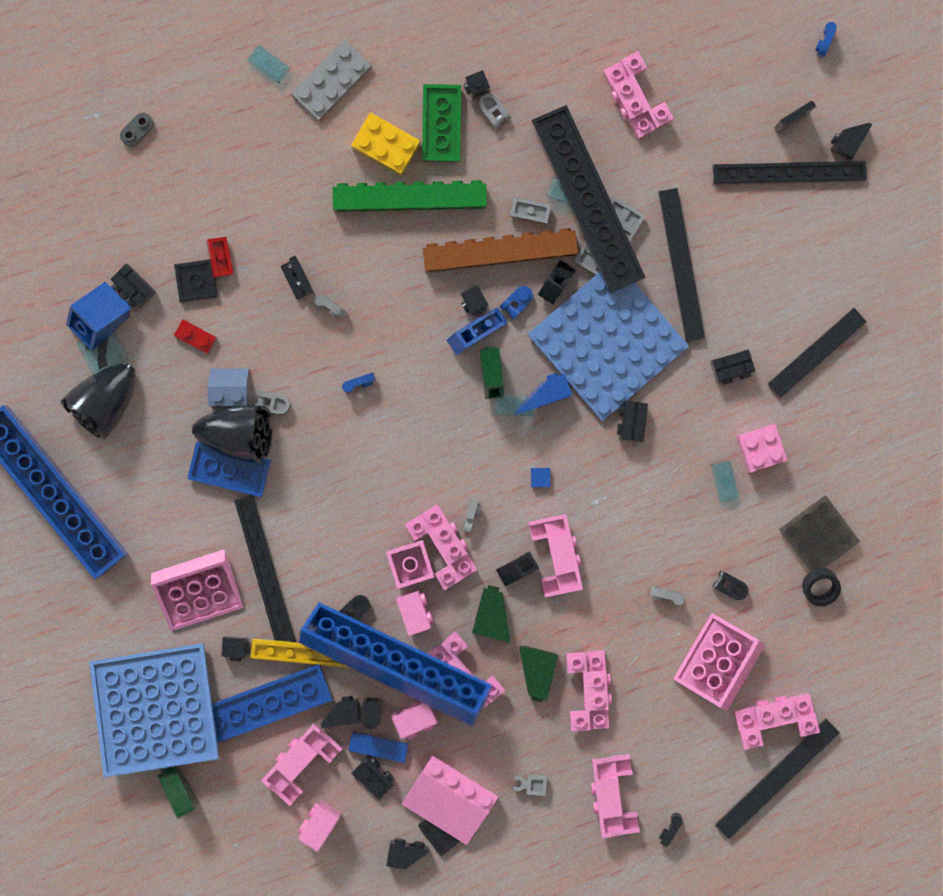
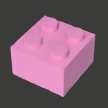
M776 424L736 436L747 473L787 461Z
M424 540L386 551L397 589L435 577Z
M416 590L396 598L409 636L431 628V623L434 620L431 611L426 610L425 605L428 602L424 592L420 593V590Z
M421 701L394 712L392 716L401 739L406 737L407 740L417 736L420 730L424 729V732L435 728L438 721L434 708Z
M323 800L320 804L315 803L308 815L311 818L309 820L305 819L298 830V833H300L298 840L318 852L338 821L341 812Z

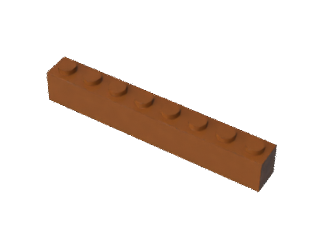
M571 228L560 229L558 233L546 230L541 231L540 235H533L532 232L522 233V237L504 235L502 239L495 240V237L483 238V241L476 242V239L464 240V243L457 244V241L445 242L444 246H438V243L427 244L426 248H423L425 272L430 273L577 256L576 231H571Z

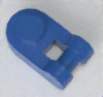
M834 22L826 24L823 31L825 38L823 41L819 40L815 51L818 52L817 56L824 58L837 29Z
M521 286L499 307L503 311L506 310L510 314L509 317L514 320L530 304L533 299V292L529 287ZM513 301L519 305L516 309L511 305Z
M374 372L344 382L342 389L345 392H351L358 385H362V388L373 385L372 381L376 380Z

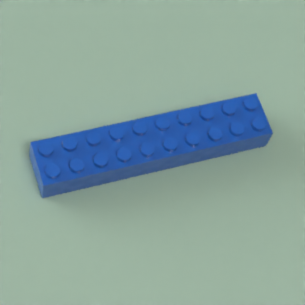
M2 405L0 407L1 465L94 579H99L129 555V553L9 406Z
M318 602L300 630V644L470 726L474 725L489 698L492 684Z

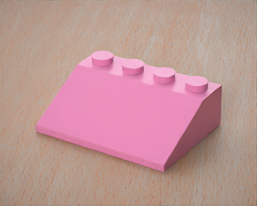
M225 550L151 573V586L171 631L244 608Z
M711 613L673 679L718 707L728 711L766 644Z
M431 755L403 800L402 805L467 845L488 815L498 796L439 758Z

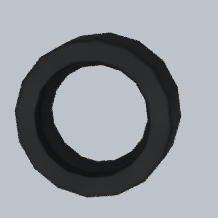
M817 568L805 576L802 582V589L811 604L827 606L839 597L841 584L833 571L827 568ZM830 579L832 581L831 588L825 594L813 595L811 593L812 586L818 580Z

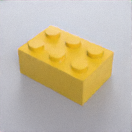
M370 112L351 147L354 151L396 175L403 177L421 142Z

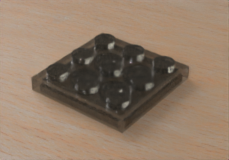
M826 495L779 529L809 571L827 567L860 542Z

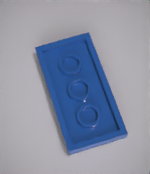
M196 442L187 479L263 497L271 460L262 458V463L244 462L223 456L202 443Z

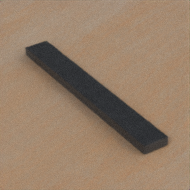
M866 161L713 164V184L867 180Z
M678 188L659 191L658 195L685 342L704 339V329Z
M251 495L234 500L274 640L296 642L254 496Z
M826 718L818 725L820 733L806 736L715 823L728 839L840 733Z

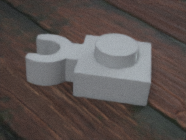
M471 499L463 528L465 532L470 533L474 516H479L481 506L478 505L476 500Z
M528 774V779H524L519 775L514 776V780H520L521 785L518 787L513 786V790L521 791L527 789V795L546 796L547 776Z

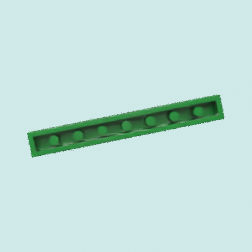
M473 180L471 184H463V181H452V184L434 181L432 184L426 185L425 182L421 181L413 182V185H406L405 182H395L394 185L378 182L375 183V186H367V183H356V186L338 183L336 187H332L334 212L487 208L486 183H482L481 180Z

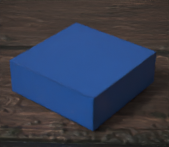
M531 468V487H550V468Z

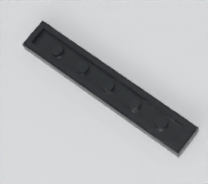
M852 308L767 384L781 398L867 321L855 308Z

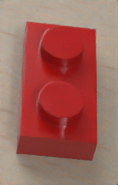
M227 237L207 239L213 278L233 275Z
M182 319L174 334L175 337L209 354L217 337Z

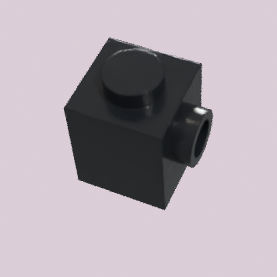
M483 70L465 77V84L463 86L467 95L470 94L472 99L490 93V86Z
M478 284L461 293L464 301L461 304L466 313L470 312L471 315L476 314L479 316L487 311L486 307L489 304Z
M223 637L221 657H230V661H242V658L250 654L251 642H248V637Z

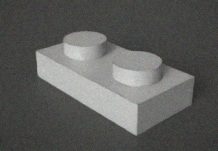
M514 197L510 217L547 224L551 205Z

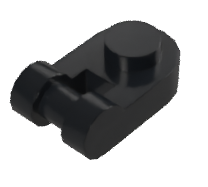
M721 570L718 574L720 577L717 582H714L712 587L736 600L746 598L749 592L747 584ZM726 580L731 582L728 589L723 587Z
M357 595L339 612L351 617L347 613L351 609L355 613L351 618L358 620L368 611L370 601L364 595Z
M675 812L671 815V824L668 829L664 828L658 837L661 839L660 844L668 847L682 825L680 813Z

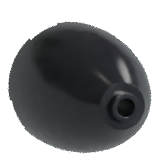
M128 363L126 365L118 364L105 368L80 382L60 403L67 413L72 412V416L88 432L97 438L101 436L105 440L116 427L129 404L135 386V369Z
M242 405L224 408L197 420L192 426V434L204 446L223 456L244 462L262 463V458L264 455L268 456L272 444L273 428H270L268 419L271 417V413L268 407L263 405Z

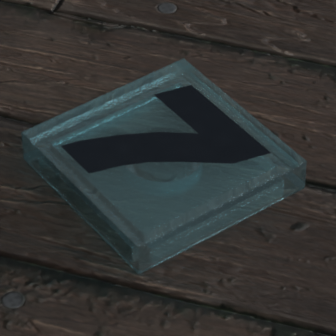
M112 332L93 351L82 341L76 343L92 374L129 359L115 332Z

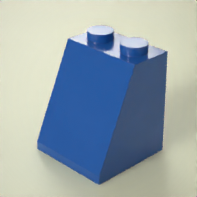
M104 282L70 305L66 326L93 351L129 318L131 307L126 300L117 294L112 286Z

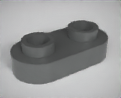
M147 113L137 114L122 129L120 133L121 141L129 147L137 145L152 130L154 126L152 117ZM142 119L146 120L144 125H140ZM132 133V138L127 139V134Z

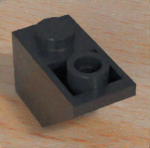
M530 551L499 567L496 571L504 585L507 586L536 571L539 567Z
M395 838V840L390 841L386 867L407 869L428 854L429 846H425V843L420 841L407 843L405 839Z

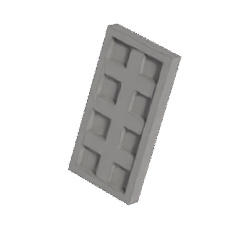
M344 39L291 95L320 121L372 68V65Z
M613 196L611 199L612 205L630 242L646 215ZM585 242L573 262L592 274L597 275L600 271Z

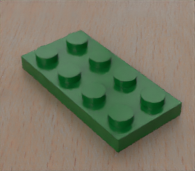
M423 84L422 162H460L461 85Z

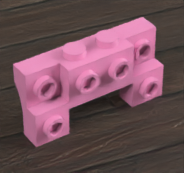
M639 51L603 71L613 91L611 92L615 103L619 102L622 108L620 113L624 120L628 119L638 140L672 122L674 119L665 102L651 109L634 76L647 69Z
M438 504L405 524L414 541L428 533L446 562L447 566L435 573L444 590L477 571V568L466 552L468 549L464 539L459 540L456 535L459 532L453 522H448Z
M566 514L528 522L532 541L547 538L555 575L541 578L545 598L583 590L578 566H581L579 554L575 555L574 551L577 543L575 536H571Z
M456 631L428 653L473 675L457 656L468 645ZM493 675L485 681L492 684V688L483 708L492 703L505 691V688L500 685Z
M605 651L566 653L567 673H582L585 709L569 711L570 730L587 731L590 729L609 728L608 705H612L611 693L607 691V686L611 685L610 674H606Z
M809 693L788 698L786 695L775 697V701L761 700L756 702L757 705L733 710L744 750L764 746L760 730L796 722L800 737L820 733Z
M316 723L299 740L296 737L288 745L290 749L287 753L281 752L275 759L276 765L261 780L263 784L275 792L289 806L304 791L294 779L319 753L330 763L343 749L336 740L327 735Z
M630 754L592 759L594 783H591L592 795L596 794L597 801L593 802L594 814L599 816L602 838L640 832L637 811L622 813L617 777L633 775Z

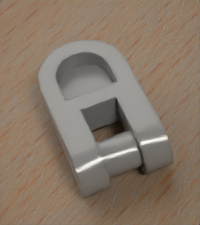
M489 93L481 97L479 101L480 109L495 129L499 128L502 122H507L511 119V116L495 95ZM498 110L500 115L495 118L492 113Z
M317 295L314 298L316 305L326 306L330 309L329 314L336 319H339V317L344 318L347 314L346 310L324 295Z
M258 390L257 396L259 398L255 405L266 406V398L271 399L270 406L266 407H268L270 413L285 414L289 410L290 402L285 396Z
M651 586L650 595H653L652 599L664 601L665 598L673 600L676 605L684 603V596L681 592Z

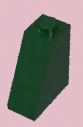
M493 346L485 347L484 350H480L485 399L504 398L499 348Z
M488 585V588H483L472 633L510 643L503 593L499 591V587Z
M520 645L519 650L528 696H532L531 700L542 702L543 699L548 700L558 654Z
M179 766L161 768L162 772L157 776L176 818L179 819L193 811L200 802Z

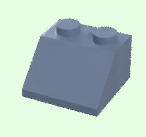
M249 368L210 369L208 406L234 407L249 405Z

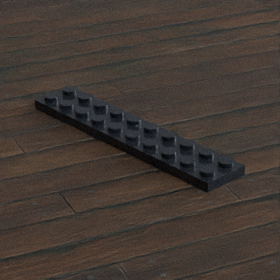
M565 105L532 119L534 129L609 293L611 294L645 279V274L568 106Z

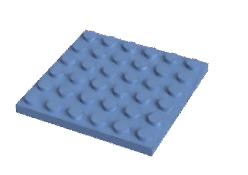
M600 272L527 334L561 374H565L568 383L601 421L605 420L620 407V404L622 405L624 401H627L689 347L636 283L610 294Z
M204 643L90 662L103 777L220 759Z

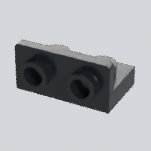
M296 255L289 258V262L281 265V269L297 300L314 293Z
M367 756L351 774L380 800L395 785L393 781L395 778L389 771L386 770L384 772L380 768L381 764L374 757L370 758Z

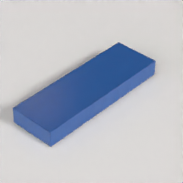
M352 731L348 751L405 763L409 743Z

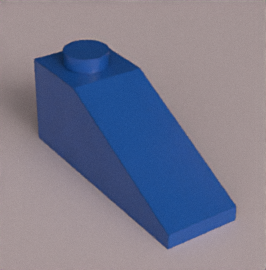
M498 307L456 331L446 341L457 356L508 322Z
M557 373L546 376L547 380L541 382L514 412L515 416L572 396L565 374L558 376Z

